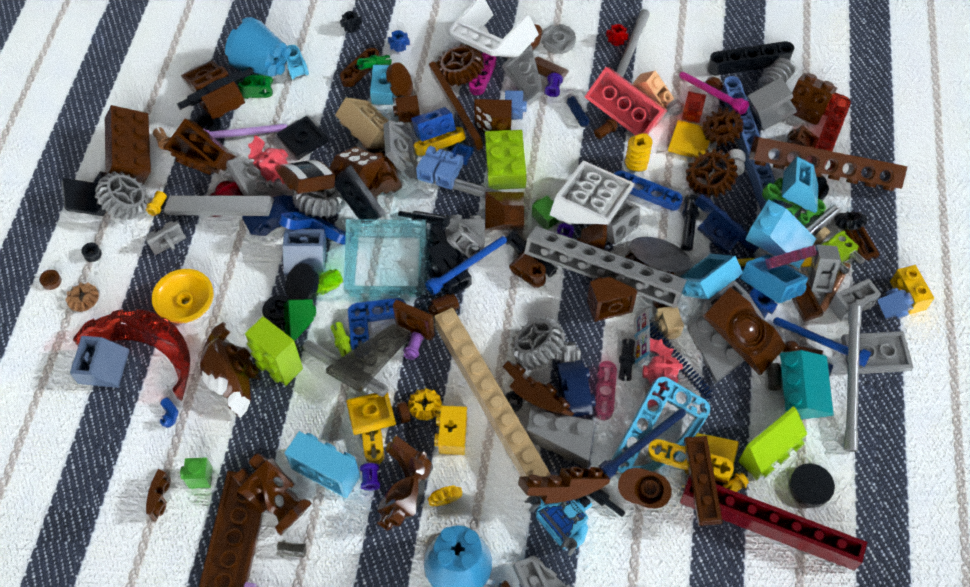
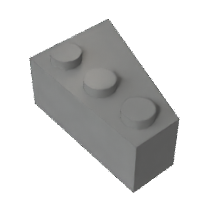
M530 410L527 434L532 443L548 451H553L568 461L571 460L581 465L583 469L588 468L595 420Z

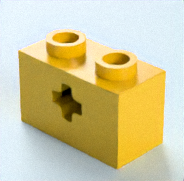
M441 406V413L436 414V426L440 427L439 433H435L434 446H438L439 454L465 455L467 407Z

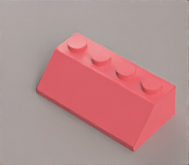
M610 67L604 68L585 95L587 100L634 135L641 133L649 134L668 111Z

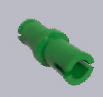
M371 55L368 58H359L357 66H359L360 70L373 69V65H391L392 59H387L390 58L389 55Z

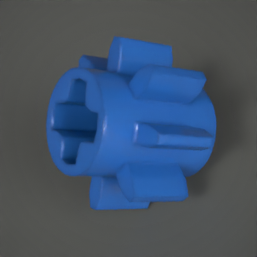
M401 30L391 32L392 37H388L390 49H394L396 52L406 51V45H410L408 33H404Z

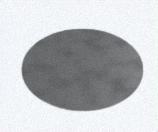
M638 237L630 243L632 253L639 260L656 269L681 272L687 270L691 265L689 256L681 248L668 241L654 237Z

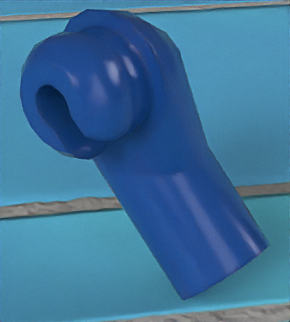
M166 397L160 402V405L166 411L165 415L162 416L163 419L160 418V424L169 428L175 424L179 411L170 398Z

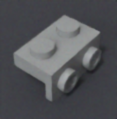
M450 215V224L446 227V237L454 233L459 223H463L481 237L483 241L485 240V220H482L481 216H470V219H462V215Z

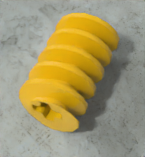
M641 133L632 136L628 141L625 166L631 171L643 172L647 170L653 144L652 138L648 134Z

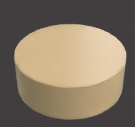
M823 227L816 234L814 244L819 245L830 234V230Z

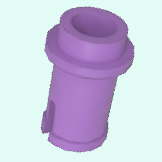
M413 332L411 334L409 343L403 350L404 356L407 359L415 360L419 356L418 350L424 339L420 333Z

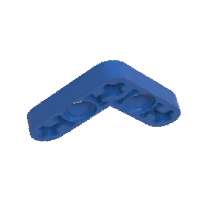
M305 212L282 213L278 222L282 227L291 230L306 228L324 229L327 238L343 245L347 244L350 234L318 216L306 215Z
M391 298L352 304L348 308L351 349L355 358L365 359L370 354L368 322L395 319L393 304L396 299L406 303L403 299ZM375 307L383 309L380 314H374L372 310ZM355 311H360L359 316H355ZM357 327L365 329L364 333L360 335L355 334L354 330ZM358 341H362V344H363V351H362V352H359V350H358V349H359V343H358Z

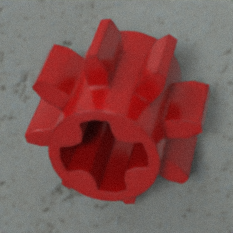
M621 24L611 25V29L607 30L606 33L608 42L614 46L624 45V40H628L627 28H624Z

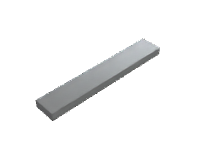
M169 196L164 213L166 215L269 216L274 199L272 196Z

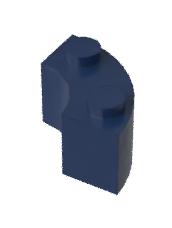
M280 195L272 197L274 202L269 216H242L250 234L267 236L274 229L281 227L278 222L282 213L299 212V209L295 208L293 203V196Z
M582 360L557 363L562 397L571 405L569 409L574 413L572 417L593 414L592 407L596 406L594 393H590L588 379H590L589 368L584 367Z

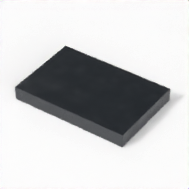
M351 165L335 176L334 187L364 227L386 214Z

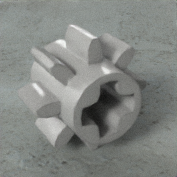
M563 342L564 347L560 349L561 353L555 355L556 360H560V363L575 362V360L581 359V350H579V347H576L574 342Z

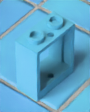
M709 254L680 276L687 279L682 294L688 297L709 300L743 274L736 256Z

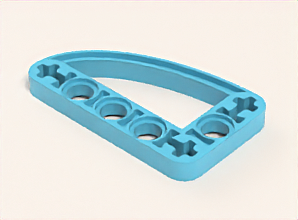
M667 377L655 379L615 451L612 460L623 453L622 449H628V438L634 437L638 441L652 430L666 402L678 409H685L686 413L694 418L675 443L685 446L684 438L695 437L710 413L709 403ZM665 382L667 390L661 391L659 397L652 395V393L657 394L659 392L660 386H658V383ZM678 392H683L686 395L685 403L680 404L677 402L676 394ZM650 399L655 400L658 404V408L654 412L650 411L647 407ZM690 403H692V404H694V405H700V404H702V407H701V408L704 410V412L696 413V412H697V408H696V407H694V406H689V407L687 408V406H688ZM640 418H644L648 423V427L644 431L637 427V421ZM668 449V453H667V457H666V458H669V459H670V451H671V449ZM639 451L625 462L627 463L626 466L618 467L617 472L623 473L630 468L655 471L665 464L653 460L641 466H633L640 453ZM680 452L674 453L673 457L675 458Z

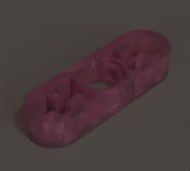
M812 245L767 258L765 262L767 269H771L818 254L816 246Z
M611 361L600 363L597 371L594 414L603 421L609 420L614 412L617 367ZM605 368H608L610 372L608 380H604ZM607 386L612 392L604 395L600 392V388ZM603 401H607L606 413H602Z

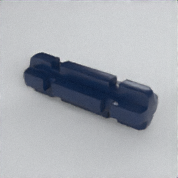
M568 97L566 103L571 108L570 110L576 120H579V125L581 127L589 125V118L585 115L586 113L576 97Z

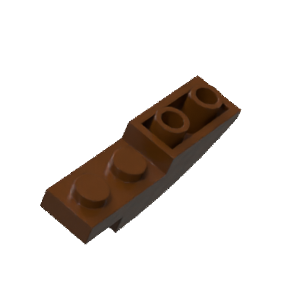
M507 360L502 366L514 379L509 387L524 400L554 414L571 417L574 415L569 409L571 406L569 402L563 397L559 398L556 395L557 390L551 384L547 383L545 385L539 381L537 382L532 376H527L525 374L526 369L518 362L514 364Z
M571 467L561 468L560 476H519L518 486L527 496H539L545 504L566 502L589 495L609 484L610 478L598 467H590V469Z

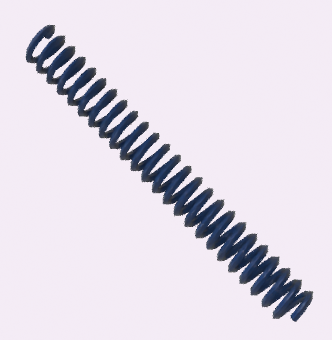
M656 325L650 328V332L654 330L650 334V338L655 340L659 336L656 340H660L664 336V334H661V331L657 332L659 328H656ZM669 340L665 341L663 344H668ZM677 349L673 350V353L671 355L676 353L673 356L674 358H676L680 354V352H677ZM685 358L681 359V360L679 361V364H681L682 362H684V361H685ZM688 364L684 369L680 370L682 371V374H685V377H688V380H690V383H692L693 386L696 387V390H699V393H702L701 395L704 396V399H709L712 397L711 395L709 397L706 396L709 393H711L713 389H710L706 394H704V392L708 390L710 386H707L703 391H701V389L704 388L707 385V383H704L700 388H698V386L701 385L704 382V380H701L697 385H695L696 382H698L701 379V377H698L699 373L695 374L696 370L691 372L693 370V367H691L687 372L684 373V371L687 370L691 366V364Z

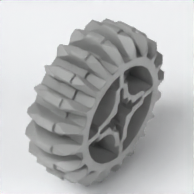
M114 171L111 174L108 173L99 180L95 189V197L98 199L97 204L102 205V210H107L108 215L113 214L115 219L120 217L122 221L125 219L129 221L134 218L137 219L145 212L146 205L149 203V195L146 193L147 189L142 187V183H138L136 178H131L129 174L125 176L123 172L116 173Z
M335 187L297 194L293 190L295 208L299 209V212H305L306 215L310 214L313 217L319 216L322 218V216L336 215V213L341 212L345 204V200Z
M542 316L539 320L535 317L532 322L528 321L525 326H521L522 329L516 331L517 336L512 338L513 342L510 344L512 354L517 362L526 368L531 367L534 369L536 366L541 368L544 363L549 364L551 359H555V355L561 353L560 349L564 347L563 342L566 339L564 330L555 319Z

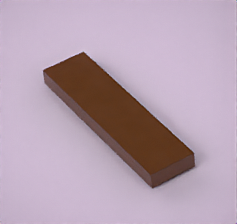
M707 436L685 437L684 445L698 526L722 524Z

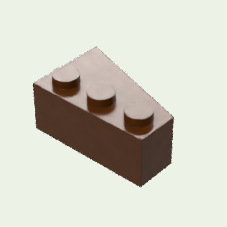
M186 118L163 147L165 150L223 171L227 169V161L233 160L236 157L197 123Z

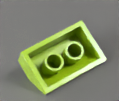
M794 406L752 440L743 451L738 462L756 480L762 476L767 478L775 470L774 466L777 463L782 465L790 457L789 453L792 450L797 452L804 446L805 442L803 440L807 435V431L797 409Z

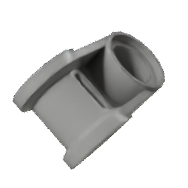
M459 223L454 233L446 237L452 247L458 249L468 258L484 248L483 239L463 223ZM471 246H476L479 249L474 250L471 248Z

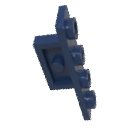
M703 194L699 195L694 204L708 216L698 226V231L725 254L738 241L752 253H755L760 248L745 240L748 232L743 229L740 223L733 221L724 210L719 209L713 204L709 197Z

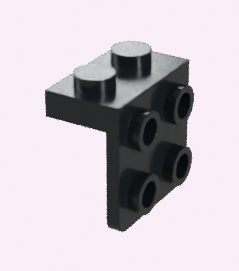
M100 171L93 182L63 178L61 184L65 210L104 216L107 210H102V205L97 204L98 199L95 197V189L99 180L106 175L105 172Z

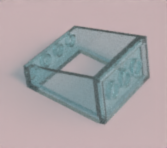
M346 219L345 293L351 297H360L361 294H369L370 297H380L381 294H389L390 297H401V294H409V297H421V294H426L425 282L428 249V227L426 220ZM420 238L418 286H355L358 239Z

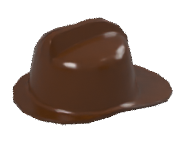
M630 468L623 472L618 480L620 494L631 503L657 509L666 505L671 498L672 489L669 481L658 473L642 468Z

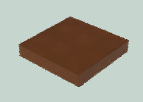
M396 299L393 304L396 326L412 333H420L425 339L432 341L435 336L433 315Z

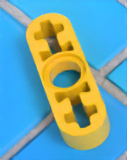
M455 127L456 130L425 141L419 140L415 142L413 146L416 155H425L429 146L435 147L437 151L465 140L464 129L462 127Z

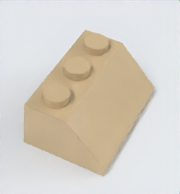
M346 97L335 114L340 123L351 131L352 136L362 142L364 148L368 150L384 148L383 124L389 120L370 101Z

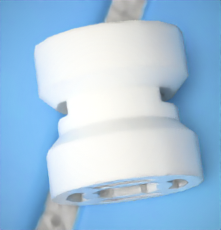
M739 149L730 150L728 153L735 160L734 165H737L738 168L736 172L738 175H741L745 170L746 153Z

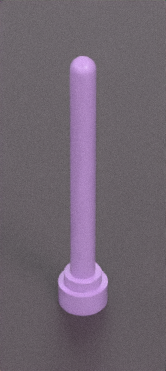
M286 124L211 132L209 130L205 131L216 139L280 132L288 126Z

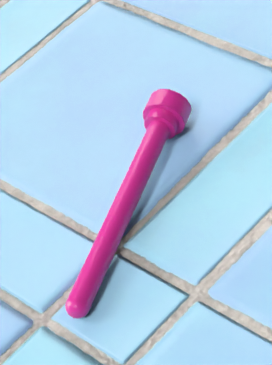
M686 72L679 74L681 79L731 105L736 113L743 115L748 110V101L742 98L734 99Z

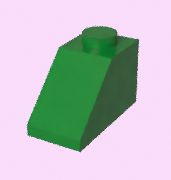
M313 299L288 300L284 303L285 333L294 341L316 317V306L313 305Z

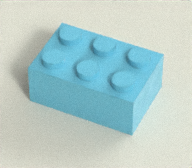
M299 431L284 453L292 470L346 499L360 478L354 456L347 452H344V454L338 452L336 447L330 443L325 442L323 444L319 442L317 437L311 433L304 434Z

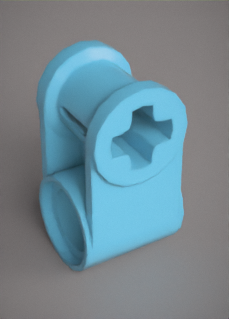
M288 45L287 47L291 49V53L286 59V65L291 80L304 74L306 76L309 75L306 62L303 60L299 48L296 45Z

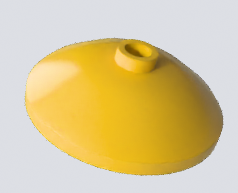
M194 269L175 270L162 277L154 287L152 305L162 319L171 323H188L206 313L212 304L214 289L209 278L200 271Z

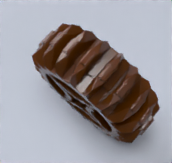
M462 43L460 46L448 48V51L443 52V56H439V60L436 62L442 75H444L448 84L452 87L454 85L459 87L461 84L466 86L467 82L472 83V80L478 79V75L482 74V69H484V59L481 52L467 44L464 46Z
M715 148L712 152L706 149L703 155L699 152V157H692L693 162H688L689 169H686V175H688L686 176V181L689 182V188L693 189V193H699V195L706 194L709 198H711V195L718 198L719 193L725 196V190L731 191V185L736 184L735 178L738 177L736 172L738 168L737 165H734L735 160L731 158L729 153L724 155L722 149L718 153ZM716 163L724 165L727 170L717 167ZM713 169H714V172H715V173H713V175H711V176L709 177V174H710L711 172H713ZM697 177L706 180L707 185L700 183Z

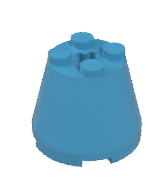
M253 17L242 19V24L236 30L232 29L225 46V55L228 56V64L231 67L240 71L251 67L255 74L270 77L283 74L286 59L291 53V49L261 21Z
M459 525L446 527L432 540L425 552V576L432 587H483L487 584L492 571L490 549L485 541L470 528ZM457 549L462 550L460 555H457Z

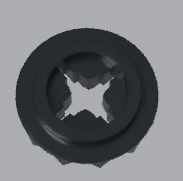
M208 114L200 115L193 121L203 129L207 123L209 125V132L220 131L222 126L219 118L212 119Z
M846 211V213H839V215L835 216V225L845 230H856L867 224V215L862 214V212Z
M282 295L269 298L262 307L263 316L275 326L280 323L285 324L284 303L291 299ZM277 305L278 308L281 309V315H278V313L276 312Z

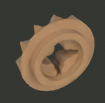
M80 282L79 285L72 286V289L67 292L65 300L70 309L83 312L91 309L97 303L99 292L95 285L93 286L89 282L86 284ZM81 292L85 294L83 296L82 302L79 299Z

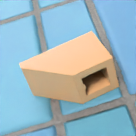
M656 70L640 74L633 82L635 87L665 109L668 103L674 99Z

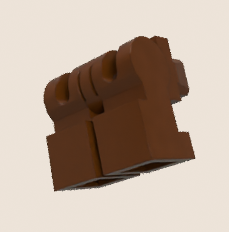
M375 153V155L383 157L384 161L368 188L376 200L378 199L377 196L382 192L387 194L390 191L396 192L402 188L394 164L383 153Z

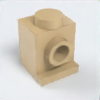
M678 307L658 308L654 319L655 322H658L659 330L663 332L666 339H676L681 336L684 324Z

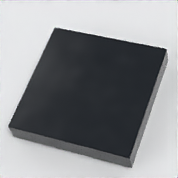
M307 115L277 133V138L297 160H300L328 142L326 135Z

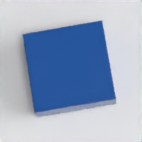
M456 143L452 150L453 157H456L457 154L463 156L464 165L468 164L474 152L473 147L461 143Z

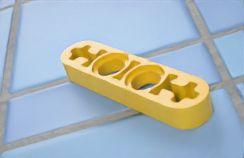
M660 439L650 442L648 454L652 460L689 471L687 457L682 462L676 461L673 457L676 452H683L686 455L685 446ZM657 446H660L661 451H663L659 455H656L654 450ZM668 449H671V451H670V459H669V458H666V457H667V453H668ZM710 454L711 461L715 462V467H713L715 479L723 481L730 479L734 471L733 463L727 458ZM722 465H726L728 470L724 474L720 473L719 469Z

